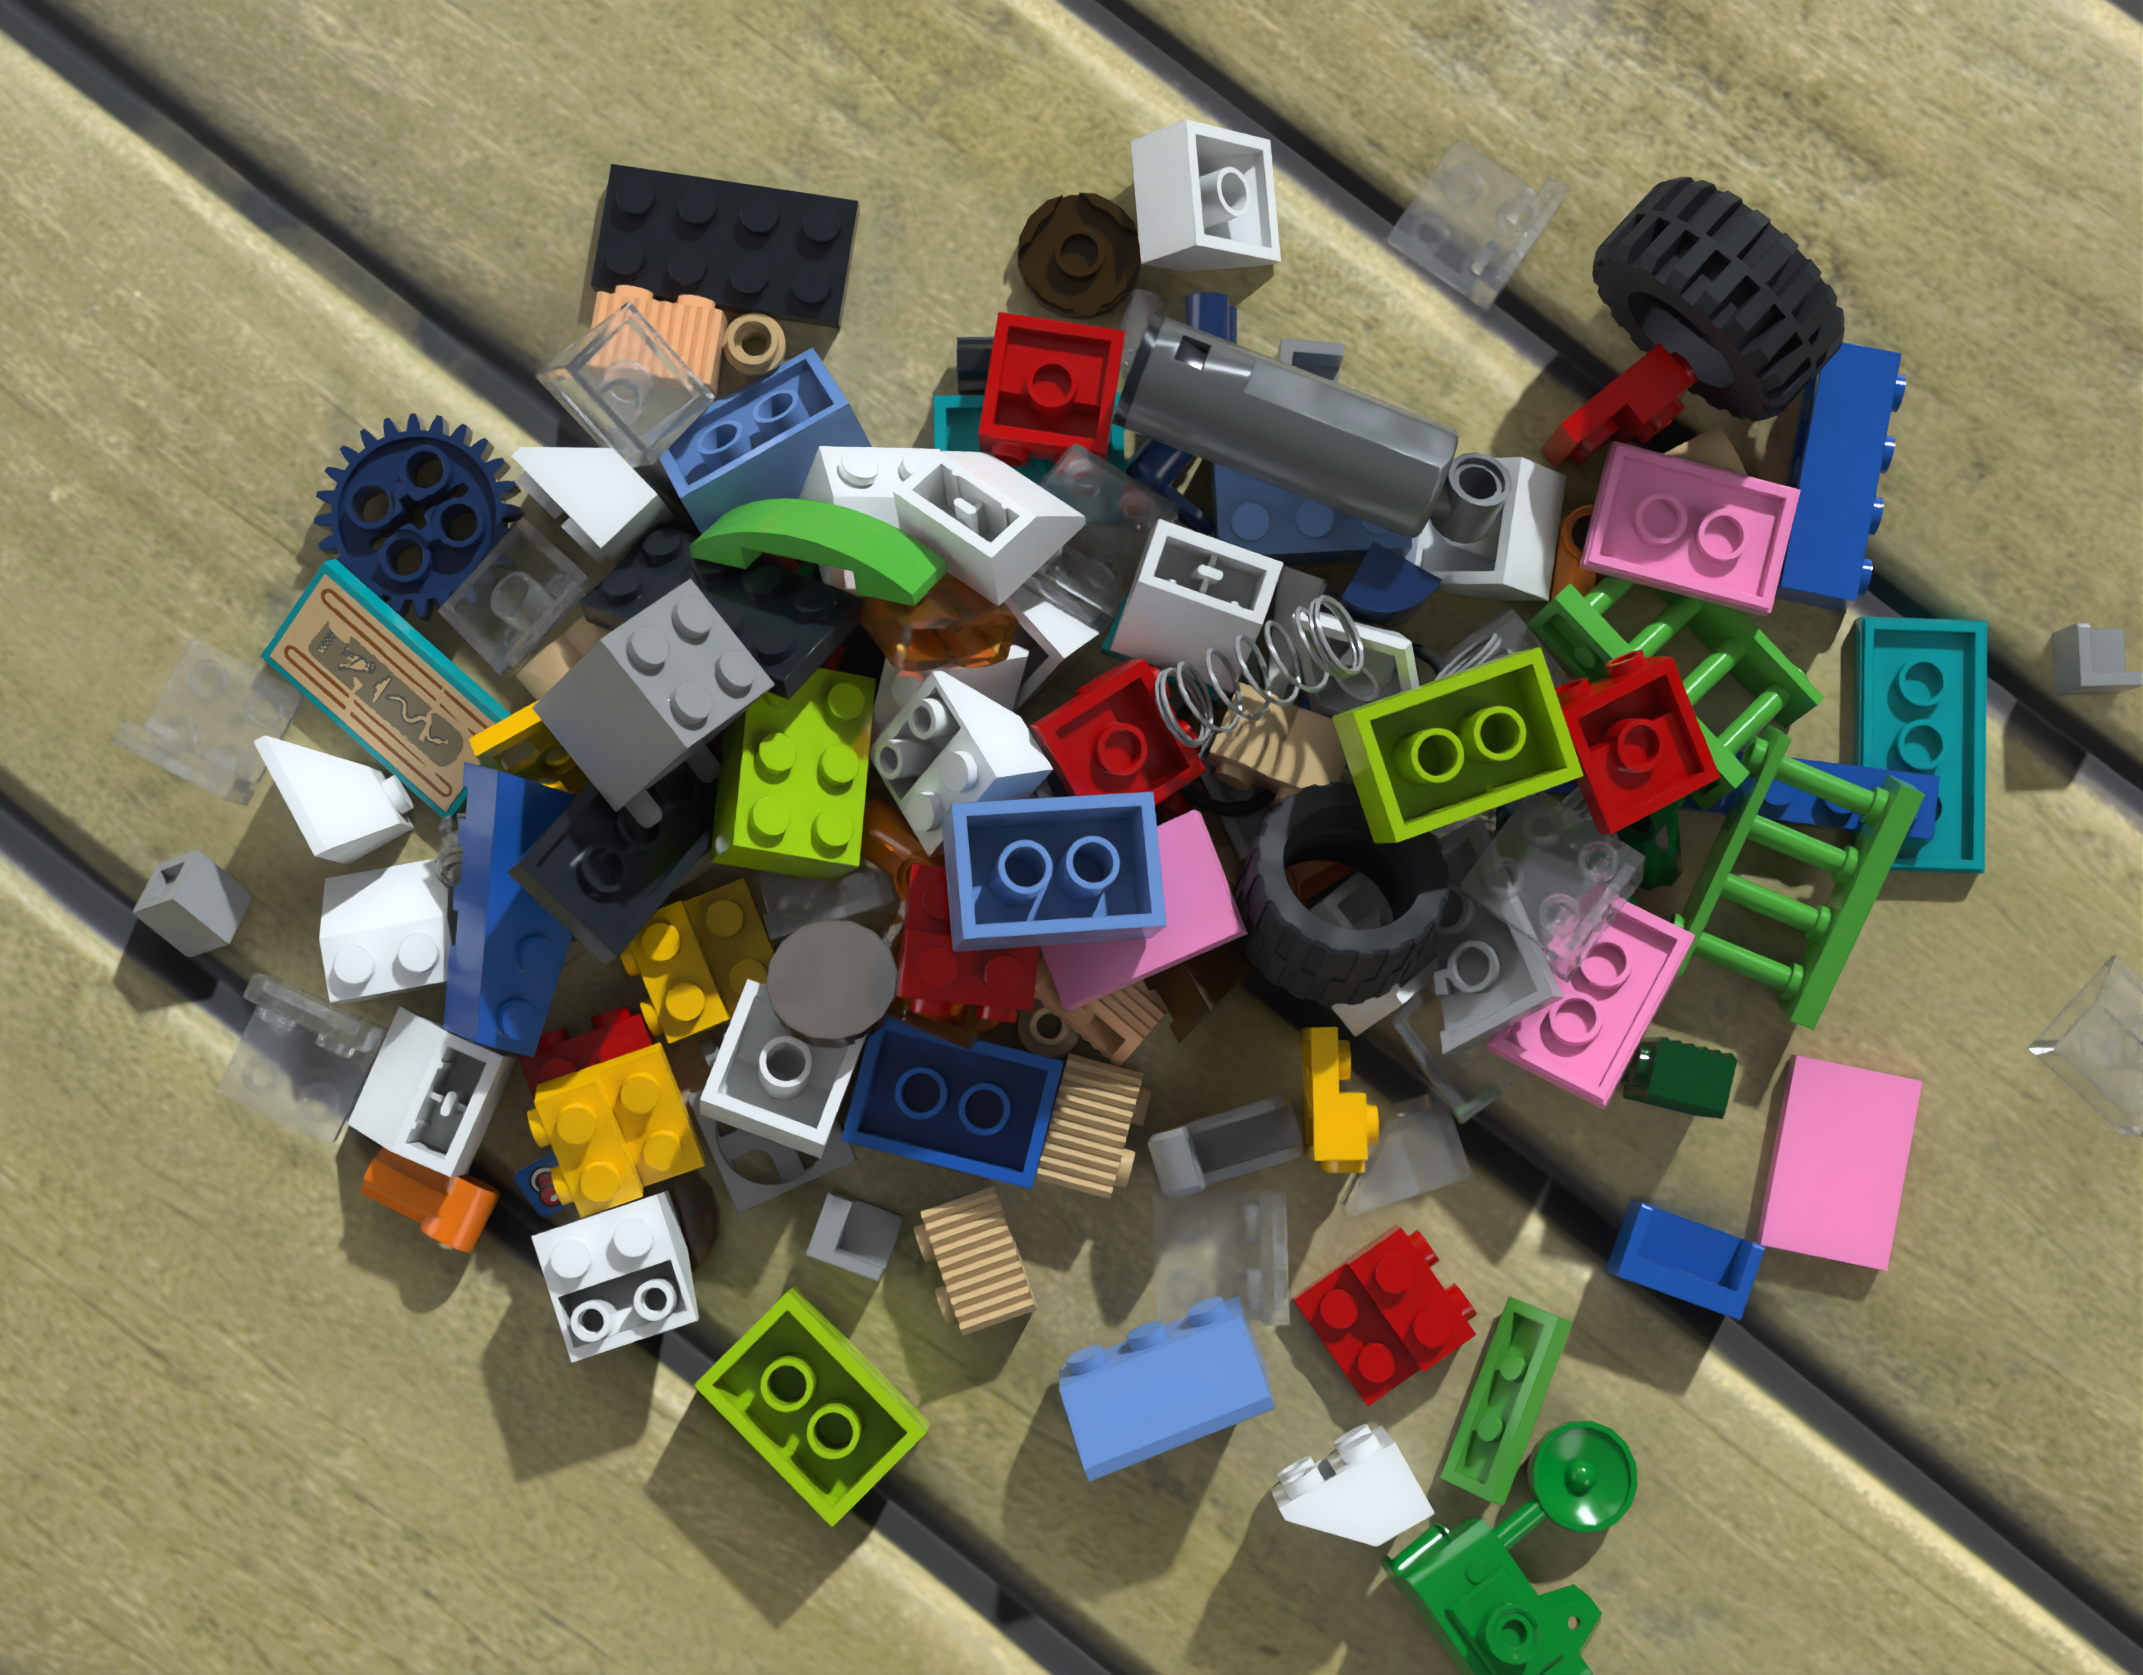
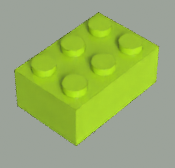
M1541 647L1515 652L1332 716L1374 843H1398L1583 776Z
M818 668L789 700L766 692L723 730L720 758L722 773L718 777L710 862L835 882L859 867L875 678Z
M796 1285L787 1291L694 1384L701 1394L831 1527L927 1433L930 1422Z

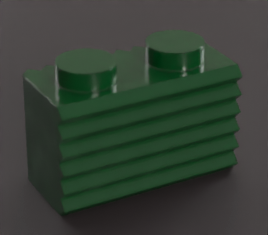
M1643 1037L1620 1081L1621 1084H1625L1623 1098L1694 1116L1723 1119L1737 1060L1733 1053L1708 1050L1707 1046L1696 1047L1694 1043H1682L1681 1040H1669L1668 1037Z

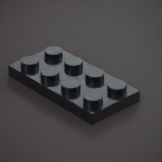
M611 164L591 287L595 292L603 291L612 294L615 293L616 286H635L652 292L653 299L657 301H667L670 303H677L679 295L700 296L714 301L715 308L725 312L738 314L761 313L772 319L841 329L860 213L859 201Z
M660 523L580 602L587 622L613 631L691 578L775 685L767 692L788 700L866 617L861 596L768 562L756 559L748 568L742 569L692 558L689 546L699 537Z
M710 742L706 746L720 763L721 752ZM684 762L646 791L661 809L662 819L651 828L641 826L625 806L615 812L593 783L588 780L507 873L606 966L619 957L712 843L718 778L711 783H705Z

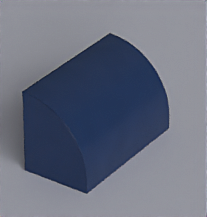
M1373 541L1339 603L1343 605L1351 618L1375 623L1391 629L1412 618L1429 599L1442 579Z

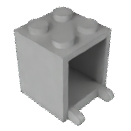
M690 578L601 638L532 709L613 810L617 812L625 806L641 826L651 828L662 819V812L646 790L684 762L705 783H711L722 773V767L706 745L775 684Z

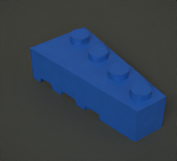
M464 762L462 786L468 787L466 817L460 818L458 845L463 846L460 884L454 885L452 909L458 911L456 943L451 944L449 949L443 1029L479 1044L534 1058L572 934L507 872L575 795L499 770Z

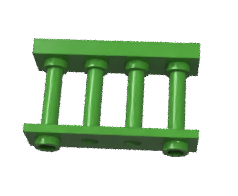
M1606 576L1584 597L1570 583L1527 624L1579 679L1588 678L1591 685L1609 676L1605 664L1618 656L1632 651L1643 650L1645 657H1652L1686 624L1712 651L1682 681L1692 707L1729 671L1756 697L1718 737L1697 717L1720 778L1689 794L1704 811L1736 789L1748 777L1750 772L1735 756L1774 717L1786 729L1815 708L1825 698L1809 682L1806 674L1794 666L1741 610L1651 587L1668 606L1633 640L1627 643L1602 615L1636 583Z
M1768 725L1762 739L1755 736L1748 744L1741 764L1750 774L1738 789L1681 915L1673 913L1669 917L1668 922L1696 935L1695 941L1677 975L1683 976L1691 956H1697L1777 989V996L1782 998L1779 1007L1787 1018L1796 1024L1814 1031L1925 794L1912 784L1888 774L1881 788L1874 786L1871 790H1867L1787 757L1785 753L1792 739L1781 730ZM1773 779L1859 814V821L1864 824L1854 846L1846 845L1843 849H1840L1757 815ZM1745 839H1750L1832 873L1831 879L1836 884L1826 905L1820 903L1813 908L1731 874L1730 872ZM1718 898H1724L1804 931V938L1809 941L1799 963L1792 961L1786 966L1703 932Z

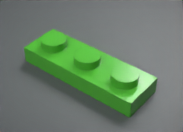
M1508 1297L1440 1477L1441 1479L1484 1500L1505 1505L1571 1329L1572 1321L1524 1301Z

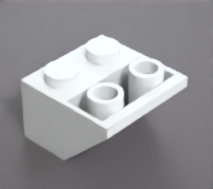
M520 447L511 455L525 470L516 481L555 520L563 512L569 516L561 527L598 565L607 557L618 565L659 523L668 526L675 519V516L659 495L613 448Z
M937 451L893 491L900 530L911 535L946 560L947 572L997 606H1000L1086 524L1084 515L988 452Z
M1159 519L1151 528L1110 651L1132 659H1145L1148 664H1153L1163 670H1166L1168 667L1177 668L1181 661L1189 663L1199 672L1205 684L1213 687L1205 666L1206 651L1211 647L1223 653L1233 667L1237 679H1239L1242 670L1234 650L1235 639L1239 634L1250 637L1255 643L1268 611L1283 562ZM1242 640L1240 642V649L1246 664L1252 648ZM1212 654L1210 662L1220 688L1232 693L1234 686L1229 672L1221 659L1216 654ZM1184 667L1182 669V671L1189 675L1192 678V680L1197 681L1194 675L1187 668Z
M943 671L931 672L869 751V758L928 857L944 854L941 819L952 803L1028 799L1053 770L1020 716Z
M399 1006L347 1124L389 1151L448 1177L465 1175L469 1171L519 1056L506 1050L473 1042L443 1029V1023L404 1006Z
M669 1190L531 1236L571 1363L699 1320L689 1253Z
M1367 1424L1348 1431L1334 1441L1333 1444L1337 1451L1314 1463L1311 1456H1307L1290 1464L1277 1474L1281 1483L1270 1488L1285 1521L1376 1547L1435 1514L1398 1446L1382 1425L1372 1431Z

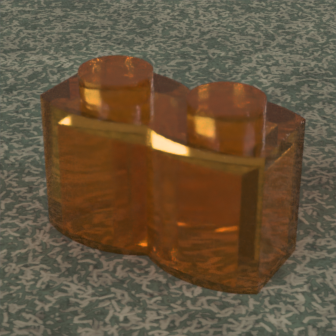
M946 572L915 606L866 596L859 619L890 664L897 669L911 672L936 669L949 662L965 668H981L1002 662L1008 658L1019 620L1005 602L1000 606L995 605L949 572Z

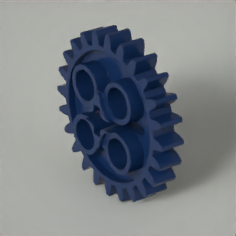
M413 413L409 416L407 430L401 432L399 427L390 418L384 419L383 426L385 437L378 440L366 429L361 430L360 435L365 449L358 453L343 445L340 451L349 465L345 470L334 467H327L325 469L328 476L338 484L335 491H317L316 494L317 498L331 507V513L315 517L314 523L320 528L332 531L333 535L322 540L318 547L326 554H340L336 560L385 603L390 599V607L403 619L407 615L411 604H414L417 616L423 621H430L433 606L436 603L439 604L444 613L454 617L456 616L457 608L456 597L462 596L474 606H477L480 602L475 589L476 585L482 582L497 590L500 585L497 579L491 573L494 565L513 568L514 562L502 550L504 545L522 544L523 538L515 531L509 529L508 523L525 518V512L518 506L507 504L506 501L521 492L520 486L515 481H499L509 471L510 465L503 457L488 461L494 446L486 438L477 441L470 447L473 431L467 425L462 423L449 436V423L442 416L437 415L429 431H426L422 419ZM441 461L443 464V475L440 481L432 487L419 488L417 474L420 468L428 462ZM466 485L468 487V491L464 496L450 499L456 494L460 486ZM387 495L389 498L387 514L377 522L366 523L364 508L367 502L372 497ZM422 506L427 510L424 516L428 524L419 530L413 525L416 519L412 512L417 507ZM464 513L476 514L477 528L474 534L463 541H453L450 535V527L453 521ZM380 537H389L383 543L381 549L373 550L372 545L374 541ZM421 547L423 551L421 567L415 573L408 576L399 575L397 561L400 554L408 548Z

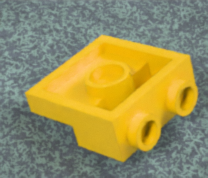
M743 877L687 901L680 900L656 910L623 950L620 958L631 978L639 974L643 978L650 998L640 1001V1006L652 1035L656 1037L665 1033L668 1044H677L731 1022L747 979L766 985L769 962L776 951L747 879Z
M1338 1027L1302 1028L1304 1156L1314 1161H1320V1170H1325V1173L1365 1172V1160H1368L1367 1145H1378L1379 1142L1377 1106L1366 1104V1093L1339 1090V1080H1350L1351 1053L1349 1040H1338Z
M661 1042L537 1085L534 1100L536 1108L527 1112L530 1129L540 1148L548 1145L552 1146L559 1166L551 1168V1177L556 1194L562 1205L574 1202L580 1218L643 1197V1187L705 1166V1155Z

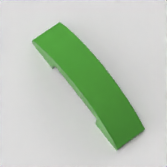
M767 499L738 506L724 513L689 546L692 558L742 569L748 568L763 552L853 571L857 594L915 606L947 572L946 560L902 530L850 508L807 499Z

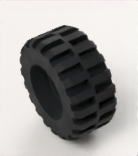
M1679 177L1660 182L1652 188L1595 252L1592 276L1594 283L1599 286L1598 294L1602 302L1610 307L1613 319L1619 327H1624L1631 336L1630 340L1641 351L1648 353L1661 343L1669 354L1674 351L1682 355L1692 366L1698 378V381L1687 391L1693 395L1698 394L1710 406L1718 410L1725 409L1729 411L1731 416L1742 420L1749 418L1751 421H1761L1780 415L1841 349L1845 331V317L1843 309L1836 306L1838 297L1831 285L1824 283L1820 277L1822 272L1811 259H1806L1797 249L1799 245L1786 232L1782 234L1770 223L1771 219L1758 209L1753 211L1743 204L1740 197L1730 191L1721 192L1717 190L1715 184L1705 180L1694 182L1691 177Z

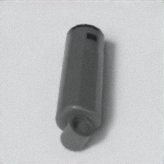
M1155 312L1149 321L1137 350L1112 420L1114 425L1407 538L1418 537L1430 518L1434 528L1447 539L1462 544L1476 543L1486 537L1511 492V478L1507 469L1493 457L1487 454L1472 452L1464 453L1454 459L1459 435L1453 427Z

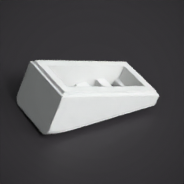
M1282 566L1277 582L1274 622L1279 623L1293 643L1300 666V683L1304 685L1305 680L1291 616L1298 606L1309 609L1310 603L1321 595L1330 596L1337 600L1338 594L1324 579ZM1323 604L1320 605L1319 612L1332 613L1328 607ZM1273 626V646L1281 662L1295 678L1293 661L1287 644ZM1270 654L1268 672L1271 682V693L1286 700L1292 696L1295 685L1282 674ZM1299 689L1297 698H1296V700L1292 703V704H1294L1295 706H1296V703H1297V701H1298V698H1299V696H1300V693H1301V690H1302V689Z

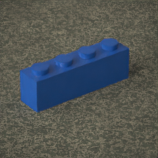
M1842 342L1841 349L1804 388L1786 486L1801 491L1775 599L1841 611L1857 602L1858 596L1863 597L1865 595L1872 575V560L1865 558L1869 534L1875 535L1884 507L1883 498L1876 497L1880 473L1885 474L1888 471L1895 447L1894 436L1887 435L1891 412L1896 413L1898 411L1906 386V376L1898 374L1902 353Z

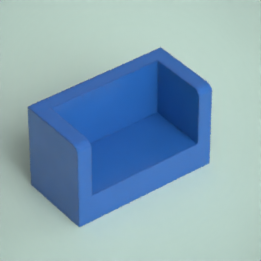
M1630 1199L1606 1272L1741 1321L1765 1246L1655 1208L1644 1202Z

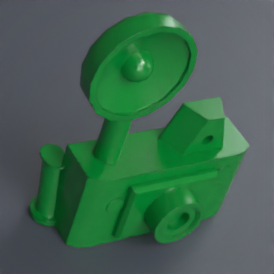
M1571 1421L1548 1430L1533 1447L1527 1466L1528 1489L1532 1498L1496 1527L1491 1529L1482 1518L1467 1517L1451 1531L1440 1523H1432L1425 1532L1396 1557L1391 1559L1385 1556L1380 1560L1389 1578L1406 1594L1462 1675H1593L1581 1654L1600 1625L1602 1612L1592 1598L1574 1584L1538 1595L1508 1553L1509 1549L1547 1519L1554 1525L1572 1532H1600L1618 1523L1632 1505L1638 1486L1637 1467L1627 1443L1615 1431L1593 1421ZM1570 1617H1575L1577 1620V1625L1573 1629H1570L1568 1626Z

